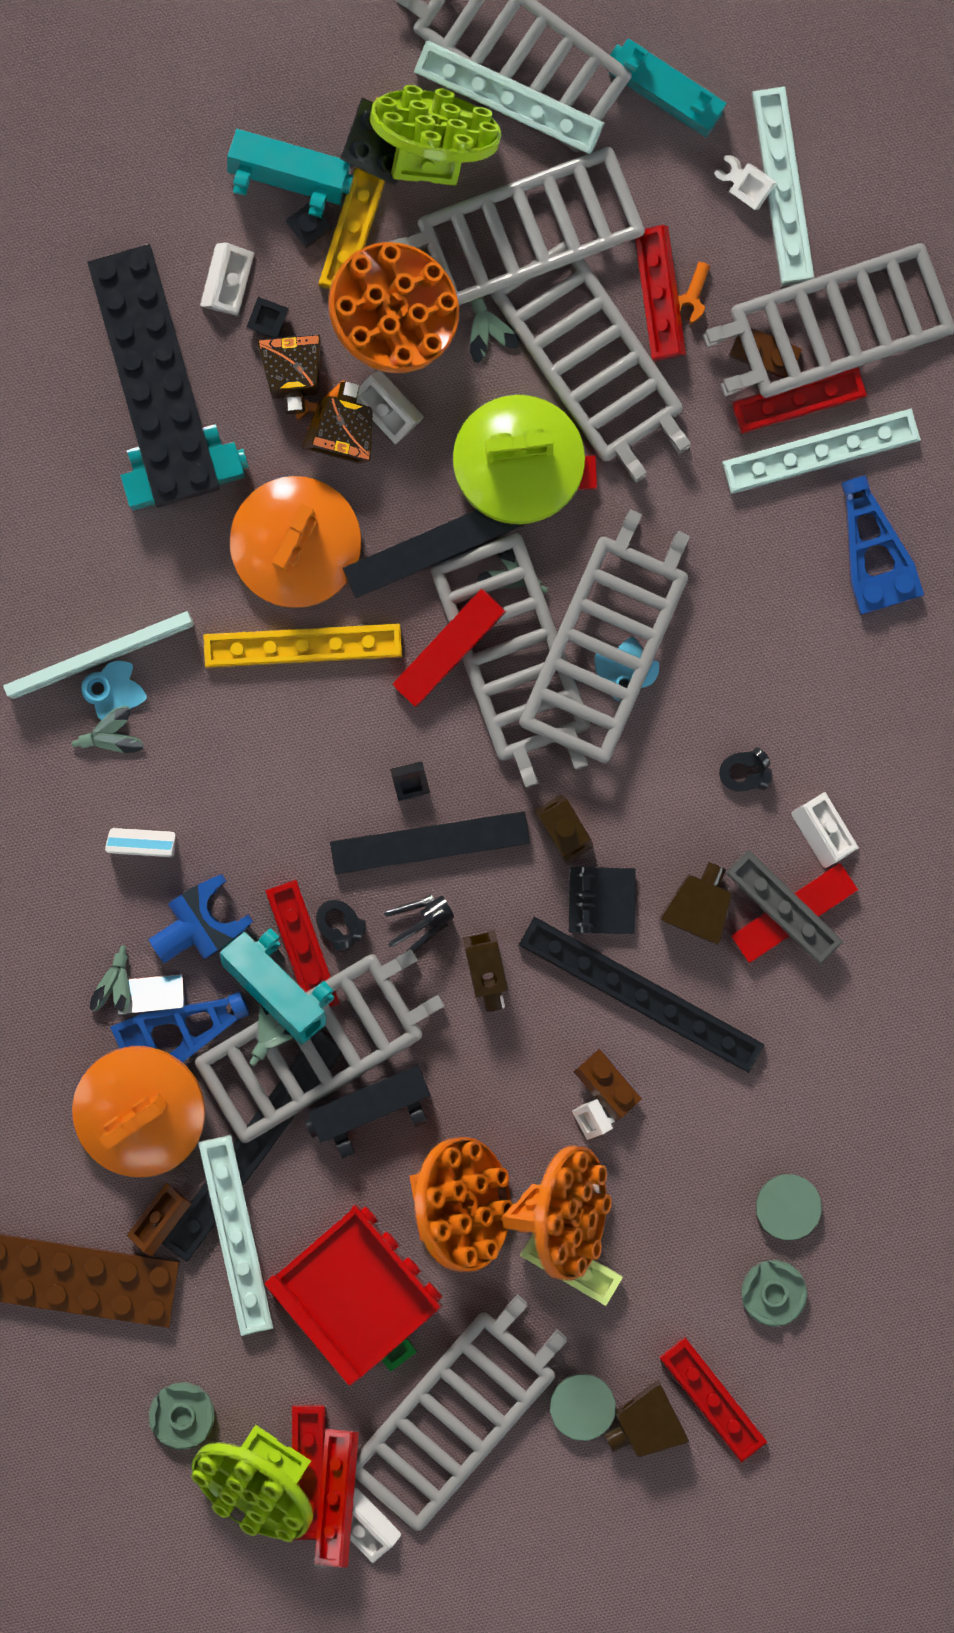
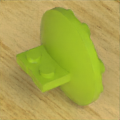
M406 85L403 90L384 94L375 100L370 113V123L379 136L397 147L391 171L393 179L416 182L421 180L430 181L435 184L456 186L462 162L483 160L492 156L498 150L501 130L492 118V112L487 108L477 107L465 100L454 97L455 94L448 89L439 88L432 92L422 90L418 86Z
M509 395L482 405L462 425L454 445L453 467L455 478L462 494L479 512L504 523L529 524L554 515L572 499L581 483L584 472V446L575 424L560 408L544 399L533 396Z
M257 1425L254 1426L241 1448L224 1443H211L203 1446L192 1461L193 1473L191 1479L213 1503L212 1510L217 1515L223 1518H232L230 1514L236 1506L246 1515L241 1522L234 1518L232 1519L239 1523L242 1531L250 1536H256L259 1533L270 1538L292 1542L293 1539L299 1538L306 1533L312 1523L313 1512L308 1499L297 1486V1483L311 1460L291 1447H286L277 1441V1438Z

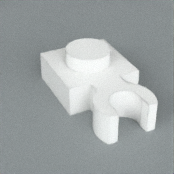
M725 156L724 160L731 165V172L725 174L722 170H716L714 174L722 181H732L734 185L729 192L754 210H759L777 182L752 164H747L744 169H741V164L736 157Z

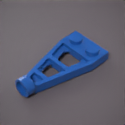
M866 475L841 483L846 501L850 585L859 614L862 615L923 596L924 592L915 563L871 493ZM863 491V496L861 498H853L852 494H856ZM864 514L873 515L880 529V536L867 541L861 540L857 526L858 517ZM882 545L893 558L894 568L889 572L871 576L865 570V552L869 547Z
M239 991L228 996V998L185 1005L184 1008L143 1012L110 1028L119 1048L146 1046L158 1049L151 1035L152 1029L158 1025L175 1024L180 1028L183 1041L179 1047L169 1054L184 1062L237 1019H243L251 1014L244 996ZM229 1003L235 1015H230L227 1012L226 1008ZM197 1013H209L213 1021L212 1028L197 1037H193L185 1019Z

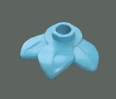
M634 637L628 638L618 647V649L638 658L641 657L643 652L641 644ZM595 654L594 663L598 676L616 684H619L621 680L630 682L635 670L602 655ZM653 660L642 688L652 685L658 677V661ZM613 697L615 700L621 702L620 699Z
M113 661L108 663L102 672L91 673L83 680L81 686L82 695L86 701L95 705L96 714L101 720L117 707L128 706L134 708L147 699V695L142 687L129 679L133 671V664L125 661ZM96 683L104 685V692L100 695H95L92 691Z

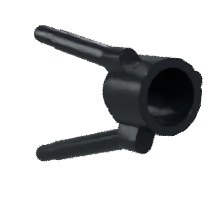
M430 894L422 900L386 910L384 915L389 917L425 907V909L420 911L424 920L391 940L388 946L392 948L428 926L431 929L408 949L415 953L435 934L448 926L447 922L455 917L445 898L441 895L434 899Z

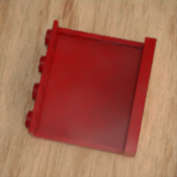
M359 1205L352 1206V1210L278 1274L273 1275L264 1283L349 1386L355 1384L443 1307L439 1301L443 1296L431 1282L427 1285L424 1284L418 1276L421 1270L409 1256L405 1260L396 1250L400 1245L388 1231L382 1234L375 1225L379 1221L367 1206L361 1209Z

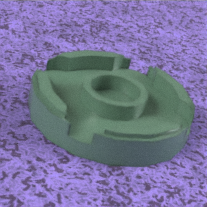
M780 1174L773 1177L761 1187L755 1201L756 1216L762 1227L772 1236L782 1240H797L808 1235L818 1224L822 1213L821 1198L816 1188L805 1178L794 1174Z
M776 1259L762 1261L753 1266L744 1277L741 1287L742 1303L748 1314L760 1324L771 1327L785 1325L797 1319L805 1307L808 1296L806 1283L800 1272L789 1263Z
M583 1373L566 1377L556 1386L551 1396L550 1413L554 1425L562 1434L573 1440L588 1441L600 1437L609 1429L615 1417L616 1403L611 1389L602 1379L592 1374Z
M188 1382L173 1383L163 1388L153 1399L149 1410V1424L155 1436L165 1446L177 1450L191 1449L203 1442L211 1433L215 1421L214 1404L209 1394L201 1387Z

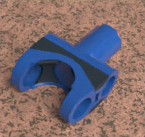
M223 874L190 888L168 903L177 920L149 938V942L163 963L168 962L192 945L196 947L202 958L206 959L235 937H238L254 922L249 914L238 921L229 923L217 921L212 916L210 900L217 892L216 889L227 882Z

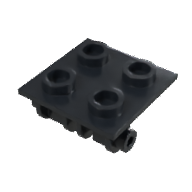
M361 98L340 160L350 164V169H354V167L359 168L395 186L397 180L393 179L391 171L397 147L384 140L373 129L370 123L373 102Z
M570 867L568 933L634 934L636 868Z

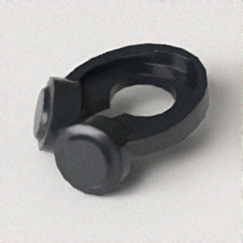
M758 747L754 748L751 752H739L729 756L723 761L719 769L721 782L725 787L739 792L755 788L765 790L772 780V770L768 768L770 765L769 757L765 751ZM735 763H742L746 767L756 765L759 768L757 774L748 775L742 782L733 781L729 775V770Z
M334 899L323 903L317 911V926L323 936L331 941L333 950H347L354 945V941H359L363 937L366 930V921L358 918L356 912L345 902ZM337 909L343 912L345 916L344 923L350 929L349 935H343L338 928L334 929L327 925L326 914L330 910Z

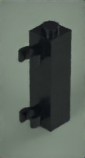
M416 1064L309 1110L308 1115L310 1118L306 1119L305 1123L311 1137L315 1138L318 1136L320 1143L334 1138L343 1159L355 1153L347 1135V1132L406 1106L415 1127L427 1123L428 1120L419 1101L431 1096V1093L419 1065Z

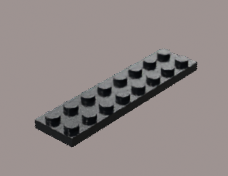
M143 245L88 261L87 264L156 507H163L221 490L151 245Z

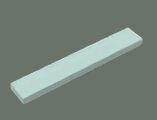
M426 41L414 70L415 73L588 154L593 152L605 124L598 119L430 41Z
M785 87L753 91L752 100L763 171L777 182L767 197L781 286L799 284L814 279L786 90Z
M911 408L722 462L730 494H734L919 442L921 439Z
M188 611L3 685L8 697L16 699L189 629L194 625Z
M231 1135L198 1142L240 1334L244 1336L273 1329Z

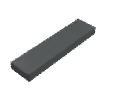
M749 849L725 873L819 965H822L844 942Z

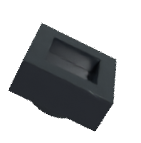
M309 203L286 219V223L305 248L332 230L323 215L321 218L309 215Z
M258 297L246 328L271 339L279 338L288 316L289 308Z
M422 761L390 769L398 801L430 793Z

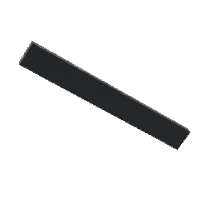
M535 916L518 944L522 948L748 1073L765 1045Z
M319 1030L311 1038V1041L328 1070H330L341 1055V1051L334 1040ZM301 1052L289 1069L302 1091L306 1093L318 1086L320 1080L304 1053ZM281 1080L268 1097L275 1110L293 1101ZM260 1109L247 1127L264 1118ZM296 1114L248 1143H242L239 1139L235 1141L233 1147L242 1188ZM207 1181L191 1201L190 1207L162 1243L186 1262L189 1261L216 1224Z

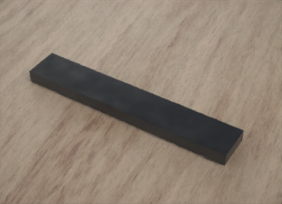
M474 510L343 567V571L355 599H358L527 524L500 522L487 517L478 510Z
M525 811L330 842L335 874L530 844Z

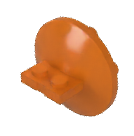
M382 242L358 250L339 268L329 291V316L338 339L357 360L379 371L407 373L428 366L448 348L457 330L459 303L451 279L441 265L431 256L407 244Z
M282 477L260 486L241 504L231 527L230 552L238 575L245 585L258 597L281 607L305 608L327 601L346 586L348 581L343 567L359 561L361 532L353 509L346 499L334 488L319 480L308 477Z
M130 1046L107 1053L89 1067L75 1091L72 1118L80 1143L97 1163L120 1175L150 1177L175 1168L193 1151L200 1139L205 1123V1101L197 1079L179 1059L160 1049L146 1046Z
M469 1137L447 1139L439 1143L428 1154L420 1173L409 1175L413 1200L415 1201L420 1241L423 1240L433 1258L447 1269L457 1272L476 1271L484 1268L497 1258L506 1239L508 1229L503 1226L502 1216L513 1205L508 1185L509 1174L501 1166L490 1148L479 1140ZM505 1187L507 1200L499 1201L498 1188Z
M574 1145L565 1147L551 1161L541 1185L532 1184L522 1194L516 1204L514 1203L502 1216L503 1226L506 1229L518 1230L521 1233L535 1232L536 1248L544 1270L552 1278L570 1281L579 1276L582 1277L593 1259L597 1260L601 1255V1238L604 1231L606 1214L609 1213L612 1205L611 1196L607 1194L606 1166L601 1165L594 1152L587 1147Z

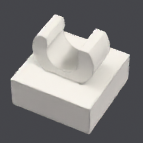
M598 1099L572 1110L587 1140L613 1129L611 1123L615 1121L611 1116H606L603 1106L599 1103Z

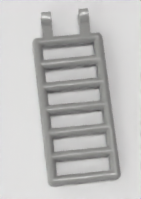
M395 0L419 17L413 27L417 35L425 41L433 42L482 65L521 6L537 18L499 74L512 79L548 25L563 38L529 88L541 93L573 45H575L587 54L589 58L559 102L571 107L601 65L616 77L589 115L602 121L631 78V71L537 0H509L471 58L456 48L455 45L485 0H469L445 38L432 30L429 25L446 0H430L428 4L423 0ZM560 141L572 151H580L579 149Z
M605 147L591 154H586L422 216L418 220L420 233L391 242L407 244L419 250L427 248L430 256L448 274L456 290L458 303L462 305L644 235L645 228L615 152L612 148ZM603 162L606 165L630 226L612 234L586 170ZM573 173L599 239L580 245L555 181ZM542 185L568 247L567 251L551 257L525 194L526 191ZM510 197L514 199L538 261L520 269L494 203ZM481 208L507 271L506 274L490 280L487 277L464 218L465 214ZM452 220L476 282L475 286L459 292L433 226Z
M563 241L549 250L550 257L567 251L566 242ZM584 258L571 263L576 270L575 273L519 310L515 309L506 294L527 280L491 293V297L601 460L609 461L617 455L636 484L646 477L647 471L629 448L630 446L661 426L678 455L690 448V441L673 419L682 412V403ZM584 282L594 296V299L537 337H534L524 321ZM602 309L613 325L555 364H552L542 348ZM621 336L631 352L581 386L570 391L560 375ZM639 363L649 380L589 419L578 402ZM657 390L667 404V407L607 446L597 429Z
M917 243L737 304L731 309L734 322L707 329L705 331L706 334H703L702 337L706 348L740 336L752 371L724 379V383L720 384L724 397L757 385L760 394L767 398L952 335L954 333V322L927 248L924 244ZM914 258L917 259L940 322L939 326L924 331L921 328L898 265ZM884 268L887 270L910 333L909 336L895 341L891 339L868 276L869 273ZM852 279H856L880 346L862 351L837 285ZM822 289L826 290L849 353L848 357L831 362L807 294ZM795 299L819 365L804 372L800 371L777 308L778 304ZM763 309L789 376L770 383L746 317L748 314Z
M631 509L624 519L616 541L608 537H601L597 541L519 720L521 727L601 763L609 762L688 581L687 573L676 567L690 536L678 531L674 535L664 562L632 549L628 545L642 514ZM607 552L672 580L673 583L666 599L600 570ZM594 581L660 610L654 627L650 628L588 600L587 597ZM581 611L648 640L641 657L633 656L575 630L574 627ZM568 641L635 670L628 687L625 688L561 659ZM554 672H560L620 699L621 703L615 717L612 718L547 689ZM541 702H547L607 729L608 733L602 747L599 748L534 719Z
M515 533L430 567V572L448 622L459 613L456 604L473 598L480 589L490 592L522 579L525 581L530 598L503 607L507 612L496 624L535 610L541 629L476 653L471 649L462 660L498 758L504 761L515 757L524 785L529 788L540 783L528 752L554 743V741L540 735H535L507 746L501 727L519 721L526 704L496 715L490 696L537 679L544 662L486 684L479 669L481 664L543 641H547L550 650L557 635V630L523 537ZM513 548L519 567L451 592L445 573ZM563 652L561 659L567 661L565 652ZM558 672L564 690L557 693L583 704L575 680ZM542 701L537 714L556 706ZM574 715L575 721L557 727V729L578 738V733L590 728V722ZM568 748L576 770L589 766L585 755Z
M411 949L383 966L375 955L370 954L325 981L333 991L340 987L343 989L378 1050L360 1059L330 1006L323 1007L326 1018L325 1026L350 1067L332 1076L311 1039L307 1040L303 1045L296 1040L321 1082L320 1085L304 1093L278 1048L269 1049L266 1056L293 1100L278 1110H275L239 1049V1047L255 1038L258 1041V1021L196 1058L195 1066L242 1143H248L422 1038V1032L417 1022L445 1005L439 995H436L409 1012L389 977L418 961ZM369 970L407 1032L390 1043L353 982L355 978ZM316 987L306 993L310 995ZM226 1055L230 1058L264 1116L263 1119L249 1127L244 1123L211 1067V1064Z
M519 1294L511 1300L496 1320L486 1312L480 1313L357 1453L355 1479L415 1531H421L555 1378L554 1371L546 1364L567 1342V1337L560 1330L556 1329L540 1350L533 1354L506 1329L527 1307V1301ZM484 1328L539 1376L527 1391L472 1344ZM462 1353L517 1400L505 1416L450 1369ZM440 1378L495 1425L483 1441L428 1393ZM418 1403L424 1406L474 1450L462 1465H459L406 1418ZM396 1428H399L452 1475L440 1490L434 1487L384 1443ZM375 1452L430 1500L418 1515L363 1468Z

